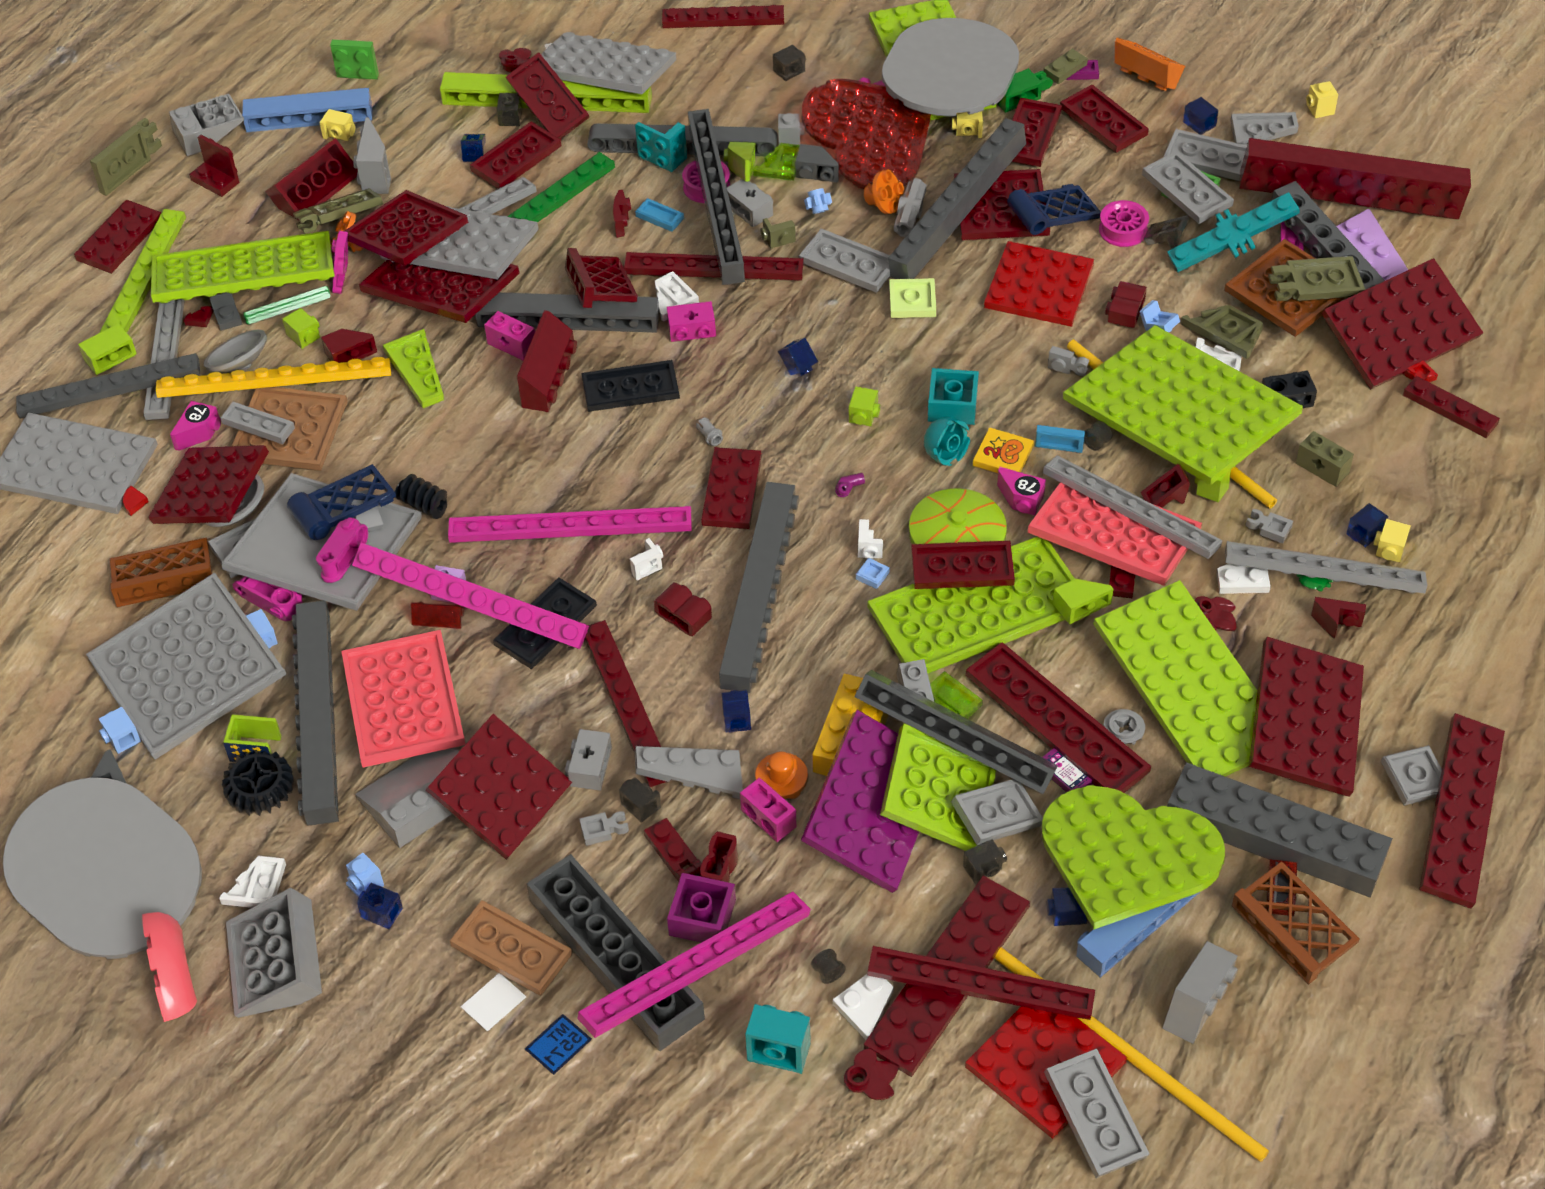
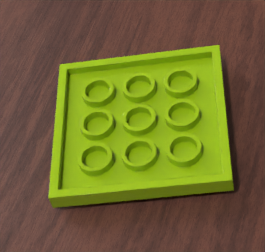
M903 724L899 729L880 815L977 855L981 851L982 844L976 845L951 801L956 795L994 785L996 770L914 727Z

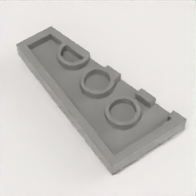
M636 746L635 770L638 775L667 782L672 779L682 782L683 786L692 788L694 785L709 788V792L720 794L721 791L733 794V798L740 799V792L743 791L739 750Z

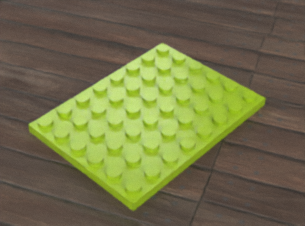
M1156 325L1063 392V400L1175 465L1180 464L1183 470L1209 485H1212L1302 414L1303 410L1302 405Z

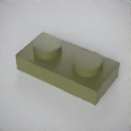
M1072 48L1044 67V72L1047 74V77L1060 84L1085 67L1088 58Z

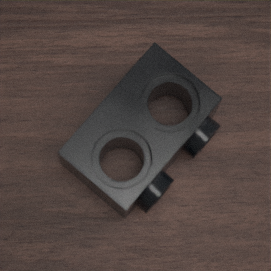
M1308 370L1263 378V385L1302 405L1303 408L1314 407L1317 389Z

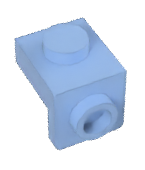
M1152 300L1140 310L1145 331L1156 325L1170 332L1180 322L1178 314L1160 311L1158 301Z

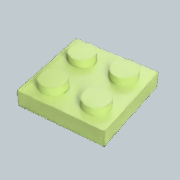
M934 278L889 279L891 318L936 317Z

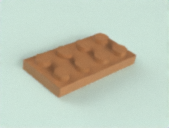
M481 900L450 940L451 947L539 996L544 993L572 956L571 948Z

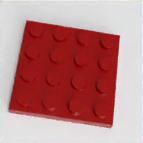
M1008 241L984 301V308L1072 327L1094 266V259Z
M1021 1006L965 1062V1068L1053 1139L1068 1124V1121L1044 1071L1049 1067L1097 1049L1112 1078L1126 1063L1127 1057L1077 1017Z

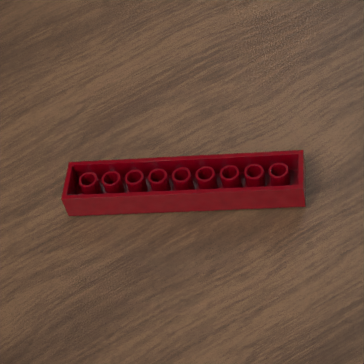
M1249 138L1240 169L1239 189L1273 193L1274 190L1296 181L1311 199L1459 220L1471 188V174L1468 168Z

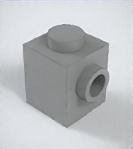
M778 114L779 148L800 147V135H804V122H800V114Z

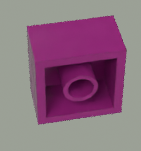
M682 873L667 917L669 936L702 943L727 929L736 903L735 884Z

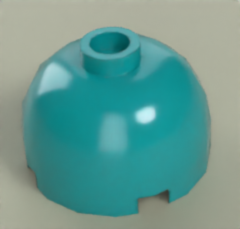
M951 417L936 419L925 432V451L934 461L942 465L951 466L950 462L955 458L957 461H960L970 444V438L967 437L968 425L961 420Z

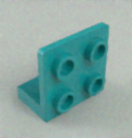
M640 122L635 124L638 156L643 160L673 172L687 159L685 125L678 122L666 134H663Z

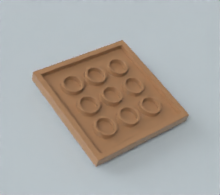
M280 387L256 388L248 407L294 422L295 429L284 444L238 430L232 446L265 445L269 453L263 464L321 471L348 402L347 397L340 394Z

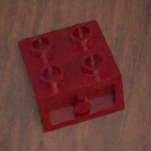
M199 135L197 138L204 163L189 174L190 179L223 197L240 183L233 153L228 147L216 143L213 139Z

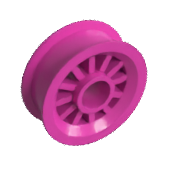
M694 160L683 170V191L692 201L705 203L696 161ZM721 162L726 187H729L730 171L726 164Z
M1119 200L1109 203L1102 209L1099 233L1106 242L1119 247H1130L1141 243L1146 238L1149 214L1140 204L1133 201Z

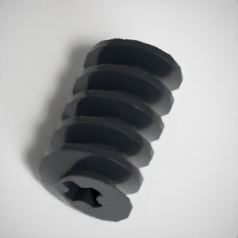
M410 474L401 480L395 489L396 499L409 504L411 507L424 512L434 519L441 518L446 511L447 491L444 489L440 490L437 485L432 486L431 482H425L423 478H417L415 474Z

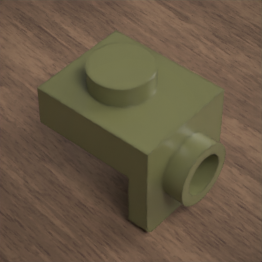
M768 218L763 219V228L760 229L762 239L764 241L767 240L770 248L796 242L795 224L792 220L771 226Z

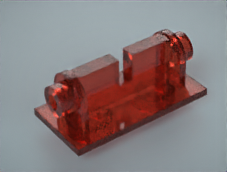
M411 602L413 626L461 629V617L464 616V607H460L458 604L441 605Z

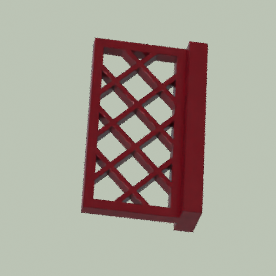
M567 248L565 270L583 308H592L593 301L637 302L638 295L619 257L579 255L576 248Z

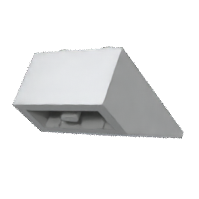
M230 94L220 95L216 98L169 111L173 133L187 156L201 152L197 138L199 135L211 138L217 143L244 121V117Z
M366 117L364 126L360 128L361 141H357L358 154L354 156V168L358 169L357 183L361 185L362 190L370 188L377 194H388L391 175L385 146L369 117Z

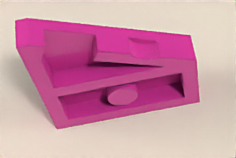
M339 231L337 240L333 239L332 253H335L333 255L335 277H333L332 293L338 294L342 293L348 267V232Z

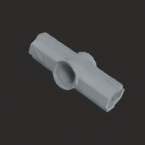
M914 178L912 181H909L904 196L900 197L898 215L894 223V231L899 236L906 237L915 226L916 220L921 217L927 185L921 179Z

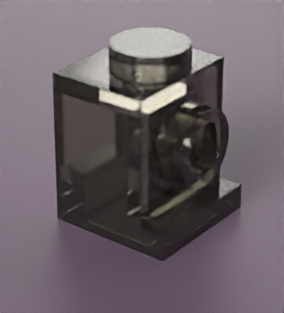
M636 777L625 781L619 789L621 804L641 823L661 808L660 793L657 790L653 792L648 784H642Z
M993 839L965 851L963 867L975 885H977L983 875L992 877L1002 870V864L1007 862V856L1003 848L997 847Z

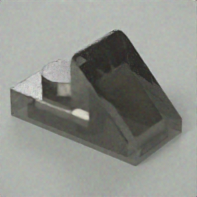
M1185 215L1152 224L1144 237L1147 245L1167 241L1171 249L1179 246L1183 240L1190 219L1189 216Z

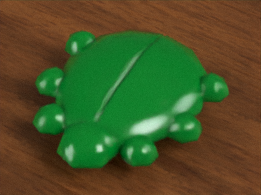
M1296 574L1303 586L1318 591H1323L1325 587L1330 588L1331 583L1329 582H1334L1327 578H1310L1306 575Z

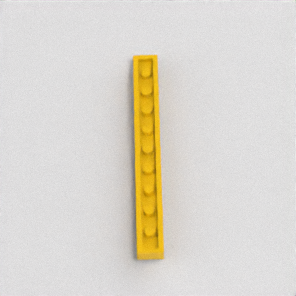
M374 357L371 360L364 361L352 359L343 363L329 361L321 365L307 363L300 367L285 365L280 366L278 369L258 368L255 371L246 372L244 370H235L225 374L212 372L203 376L189 374L182 378L167 376L156 381L157 398L391 376L390 358Z

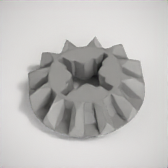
M1119 709L1109 713L1103 724L1106 729L1124 744L1131 743L1134 745L1137 740H1142L1145 732V723L1142 717L1136 712L1127 709ZM1129 723L1128 730H1124L1120 733V727L1123 728L1125 725L1127 726V724Z

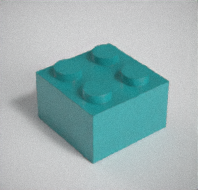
M932 368L928 401V422H933L942 417H951L961 420L968 425H975L979 371Z
M755 1004L745 1033L747 1061L802 1074L811 1045L810 1017L797 1011L787 1012L778 1010L772 1005L761 1006Z

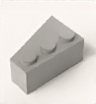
M1207 941L1176 987L1162 1029L1194 1044L1208 1016L1213 1014L1218 1002L1217 1000L1223 998L1228 987L1227 982L1232 984L1238 972V968L1234 967L1238 956Z

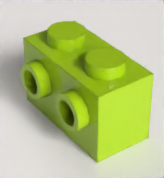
M119 323L78 344L83 360L96 375L137 355L132 338Z

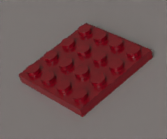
M1040 169L1003 171L960 223L961 239L976 240L1050 236V227H1047L1040 234L1032 235L1007 204L1010 193L1015 190L1023 189L1027 194L1044 191ZM954 173V179L959 173ZM1036 200L1038 203L1046 205V203Z
M405 190L344 232H348L349 242L406 266L469 222L467 215Z
M265 445L188 448L148 518L153 524L230 523L267 457L268 449Z
M492 714L425 791L507 860L570 786L572 781L495 714Z

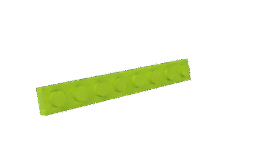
M163 210L100 332L118 323L128 332L151 288L152 255L169 252L186 219L184 211Z

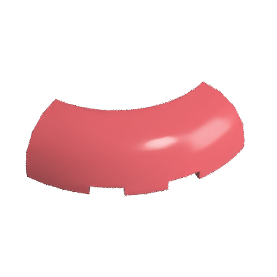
M161 912L142 914L145 938L148 937V949L146 950L150 970L152 972L157 971V974L154 975L155 991L163 1020L166 1022L188 1013L195 1007L197 999L186 959L182 929L178 921L170 915Z

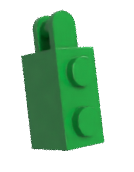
M1029 68L1015 73L1005 96L997 105L1006 113L1017 108L1020 98L1040 100L1041 92L1049 89L1053 84V80L1047 77L1044 71L1033 73Z

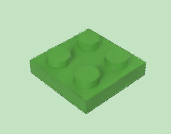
M332 39L330 47L337 77L378 79L379 72L373 42Z

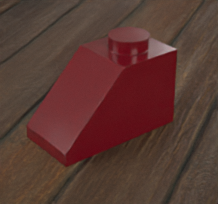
M339 329L321 337L324 352L330 361L343 363L352 359L361 360L377 353L374 336L370 333Z

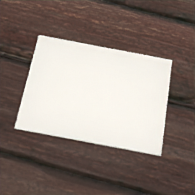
M498 973L467 1000L461 1008L485 1030L489 1031L522 1002L526 996L502 974Z

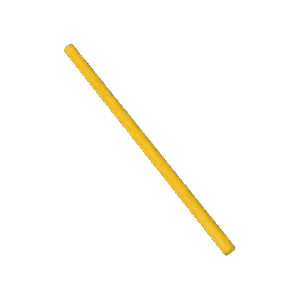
M1073 339L1068 343L1067 349L1074 352L1078 358L1085 357L1089 359L1088 365L1092 369L1104 363ZM1237 467L1231 469L1230 478L1269 509L1275 506L1277 502L1275 497Z
M1001 947L994 959L1012 973L1043 979ZM1091 1016L1090 1020L1078 1018L1127 1057V1061L1259 1162H1262L1268 1155L1269 1150L1096 1018Z

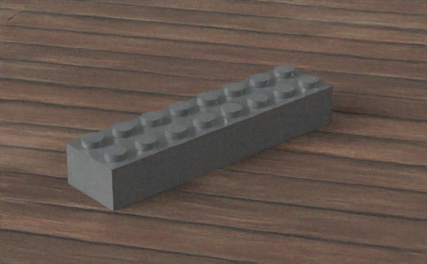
M1187 762L1167 804V807L1187 809L1207 818L1220 832L1226 844L1280 863L1282 861L1287 867L1289 866L1295 870L1370 898L1393 839Z
M571 854L526 883L530 902L610 994L666 963L664 958ZM687 985L631 1017V1019L656 1048L662 1051L705 1020L703 1002Z

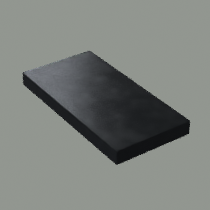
M673 360L581 373L588 412L680 399Z
M558 577L531 605L581 622L597 606L595 599ZM509 624L493 640L494 646L531 670L559 643L556 640Z

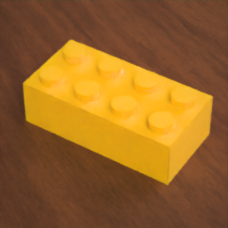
M843 674L813 752L814 773L828 775L852 714L856 710L885 726L888 714L854 697L863 678Z

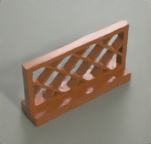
M207 537L110 558L112 579L110 585L117 607L181 594L212 575ZM203 547L197 554L191 552L193 549ZM169 554H177L173 559L167 558ZM185 557L191 559L186 564L180 563ZM146 559H153L148 565L142 563ZM161 562L166 564L161 570L155 568ZM129 564L124 570L117 568L118 565ZM135 568L142 569L137 575L131 573Z
M1282 861L1245 890L1241 888L1234 894L1232 907L1308 985L1317 979L1320 972L1359 943L1360 938ZM1281 872L1289 880V886L1273 885V877ZM1256 890L1269 891V901H1257L1251 894ZM1273 892L1288 893V904L1272 902ZM1292 893L1303 894L1308 899V906L1292 904ZM1272 909L1288 910V921L1276 920L1272 916ZM1292 911L1308 912V923L1292 922ZM1312 913L1323 914L1327 918V925L1312 924ZM1291 929L1307 930V941L1296 940L1291 935ZM1311 930L1327 932V943L1311 942ZM1331 932L1342 933L1349 941L1344 945L1331 944ZM1311 948L1326 949L1327 958L1318 963L1311 956Z

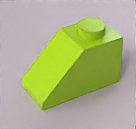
M1075 578L1067 583H1061L1054 588L1053 605L1070 625L1111 605L1113 587L1107 584Z

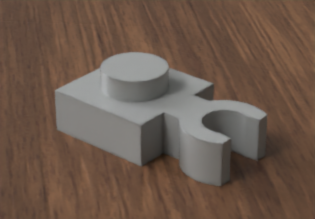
M1055 346L1051 347L1048 368L1070 374L1072 370L1079 376L1086 375L1089 359L1085 357L1076 358L1072 351Z
M1252 509L1251 518H1247L1246 527L1249 529H1261V536L1282 544L1293 525V521L1272 512L1267 517L1257 509Z
M622 811L616 812L611 818H607L605 812L579 818L586 846L612 840L611 833L614 832L617 834L629 832L628 823L618 824V822L626 820L625 812Z

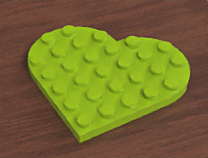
M1089 785L1066 792L1050 804L1042 820V840L1044 846L1093 929L1199 893L1216 881L1224 864L1225 845L1223 838L1217 828L1207 818L1193 811L1177 807L1159 806L1144 810L1133 797L1108 787Z

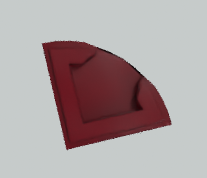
M212 306L200 307L201 310L192 314L191 312L188 313L184 318L185 326L207 328L213 314Z

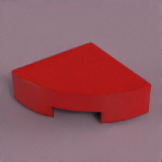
M1424 361L1408 367V370L1403 374L1411 380L1418 376L1428 382H1433L1438 377V374Z
M130 486L123 496L124 507L130 516L149 502L147 496L133 486Z

